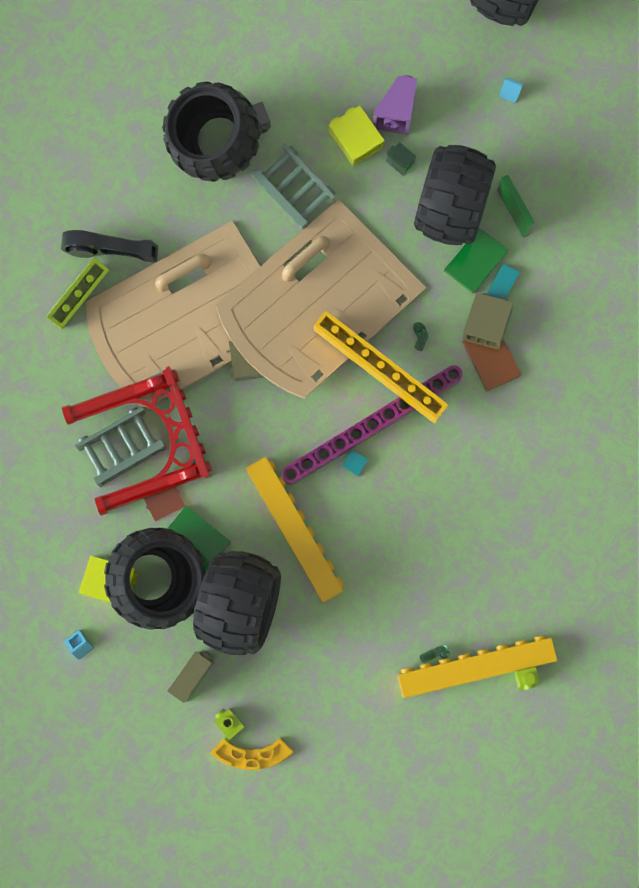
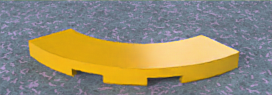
M224 738L210 753L229 766L244 770H260L284 761L294 751L281 738L273 744L260 749L240 748Z

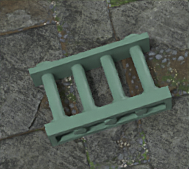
M284 143L282 147L286 153L267 171L261 173L256 169L252 175L303 230L308 226V216L328 198L333 203L336 202L334 196L336 192L329 185L326 187L296 156L298 152L292 146L288 147ZM291 158L298 166L278 185L275 184L273 186L269 182L271 180L270 177ZM304 171L310 180L291 198L285 199L281 195L283 190ZM317 185L323 193L303 212L300 211L298 213L294 208L295 204Z
M143 407L131 409L125 417L90 437L84 436L80 438L75 445L79 451L83 449L86 451L97 471V476L93 479L99 487L166 450L162 440H154L141 416L146 414ZM134 420L148 443L147 448L143 450L137 449L125 428V425ZM116 430L119 431L131 452V457L126 460L120 458L108 437L109 434ZM100 439L114 461V467L108 470L104 469L91 444Z

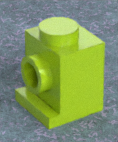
M536 667L514 671L518 690H526L538 686L537 683L540 681Z
M223 708L215 715L217 720L214 723L228 740L245 727L230 708L227 711ZM230 719L232 722L231 726H225L224 721Z

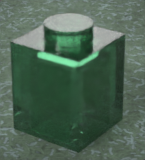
M400 142L396 146L392 145L386 153V162L402 176L411 168L416 160V155Z

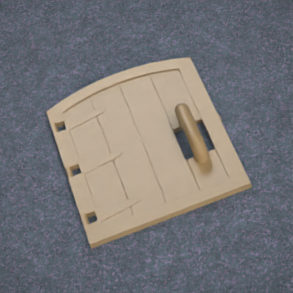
M338 199L216 305V310L228 337L245 360L273 384L305 399L349 359V357L314 331V324L325 311L329 312L357 335L362 333L366 336L364 340L367 342L417 298L426 287ZM310 241L312 242L306 249H304V250H303L298 256H296L290 263H288L286 266H284V264H285L287 261H289L295 254H297L302 248H304ZM321 251L327 258L299 282L295 278L296 272ZM403 295L407 300L399 306L396 301ZM320 371L324 375L315 382L312 376Z
M233 220L85 301L86 317L94 347L106 370L120 388L145 380L163 372L167 366H170L172 370L175 369L180 379L177 382L179 390L185 389L215 372V370L232 362L230 352L227 353V350H230L229 341L231 340L220 321L216 305L260 267ZM200 266L202 267L206 276L174 294L170 292L169 283ZM220 356L223 361L212 367L210 361ZM156 392L137 399H142L152 403L153 396ZM166 394L159 395L157 398V404L167 399L169 396ZM141 405L146 410L149 409V407Z

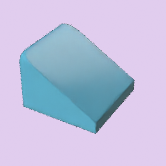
M506 77L499 97L515 103L523 84Z
M80 629L64 641L72 655L78 660L94 648Z

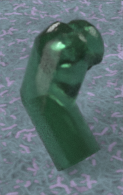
M416 322L413 324V330L418 339L414 348L423 351L429 338V333L424 324Z
M440 645L421 654L420 660L425 664L439 656L442 659H446L449 657L450 651L447 650L448 647Z

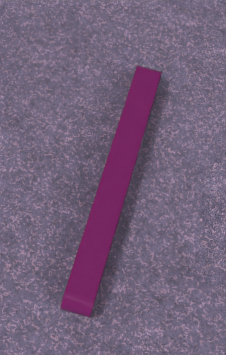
M456 365L449 366L421 384L439 396L460 382L462 370ZM455 372L458 378L455 380L451 379L448 373ZM438 381L441 383L442 388L435 389L432 383ZM400 397L286 466L282 474L284 481L289 485L298 483L416 409L411 405L409 409H403L400 407V403L404 400ZM391 411L394 417L386 419L384 412ZM369 421H375L378 424V427L376 429H370L367 423ZM353 431H359L362 434V437L360 439H354L351 436V433ZM343 441L346 446L343 449H337L335 443ZM325 450L329 453V457L321 459L318 455L319 452ZM309 460L313 463V467L311 469H304L302 467L303 462ZM290 470L295 471L297 474L296 478L292 480L286 477V473Z

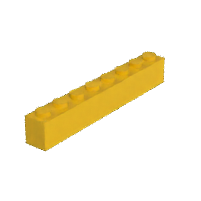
M325 311L314 324V331L434 424L447 410L448 404L329 312Z
M264 457L246 467V471L322 603H325L342 593L344 584L339 576H334L332 571L335 568L329 559L326 561L322 554L325 551L321 544H316L312 538L315 534L310 526L306 527L303 520L306 518L300 509L296 510L293 505L296 501L291 492L286 493L284 489L286 484L281 476L277 477L274 471L277 469L272 460L268 461Z
M545 635L534 637V642L527 643L526 640L515 642V646L509 648L505 644L496 646V651L492 652L484 649L477 651V655L471 657L469 653L459 655V660L455 661L446 658L439 660V664L434 666L430 662L420 665V669L413 670L412 667L401 669V674H397L402 697L406 698L555 662L557 657L552 638H546Z

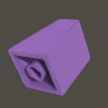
M410 75L398 76L374 110L373 125L377 130L408 135L417 78H413Z

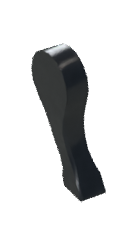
M68 230L62 234L61 250L75 257L91 258L100 255H122L134 257L145 262H157L158 245L152 240H130L84 230Z

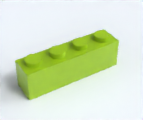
M92 258L45 317L62 329L107 274L109 269L96 258Z

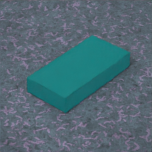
M503 264L487 294L499 299L506 298L520 272Z

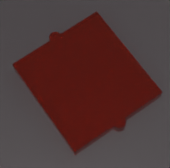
M176 487L144 498L147 505L146 509H149L155 521L183 508L185 504L179 495L180 491Z

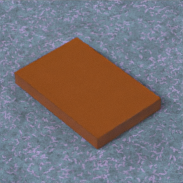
M504 339L500 350L462 340L486 392L521 376Z

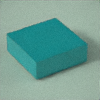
M351 450L342 467L359 476L368 459Z

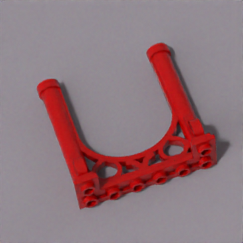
M167 366L163 373L72 406L66 405L61 407L65 421L70 425L116 407L136 403L145 405L155 411L167 427L170 437V454L165 467L160 473L148 480L94 498L100 516L108 514V511L199 478L211 477L210 472L213 471L210 462H205L203 454H206L203 443L199 444L197 436H199L197 426H192L190 418H193L190 407H185L183 401L186 400L183 388L179 390L177 385L180 379L175 369L172 370L170 366ZM170 387L171 393L164 389ZM156 392L153 396L152 403L142 399H137ZM166 394L169 396L171 407L168 410L164 411L156 407L159 395ZM176 405L182 422H175L171 417L167 418L165 414H170ZM185 429L190 445L184 442L176 445L175 440H179L178 436L181 430ZM181 446L186 447L190 454V459L186 463H181L175 458L176 450ZM195 457L197 463L191 465ZM173 462L178 466L183 467L182 469L166 474Z

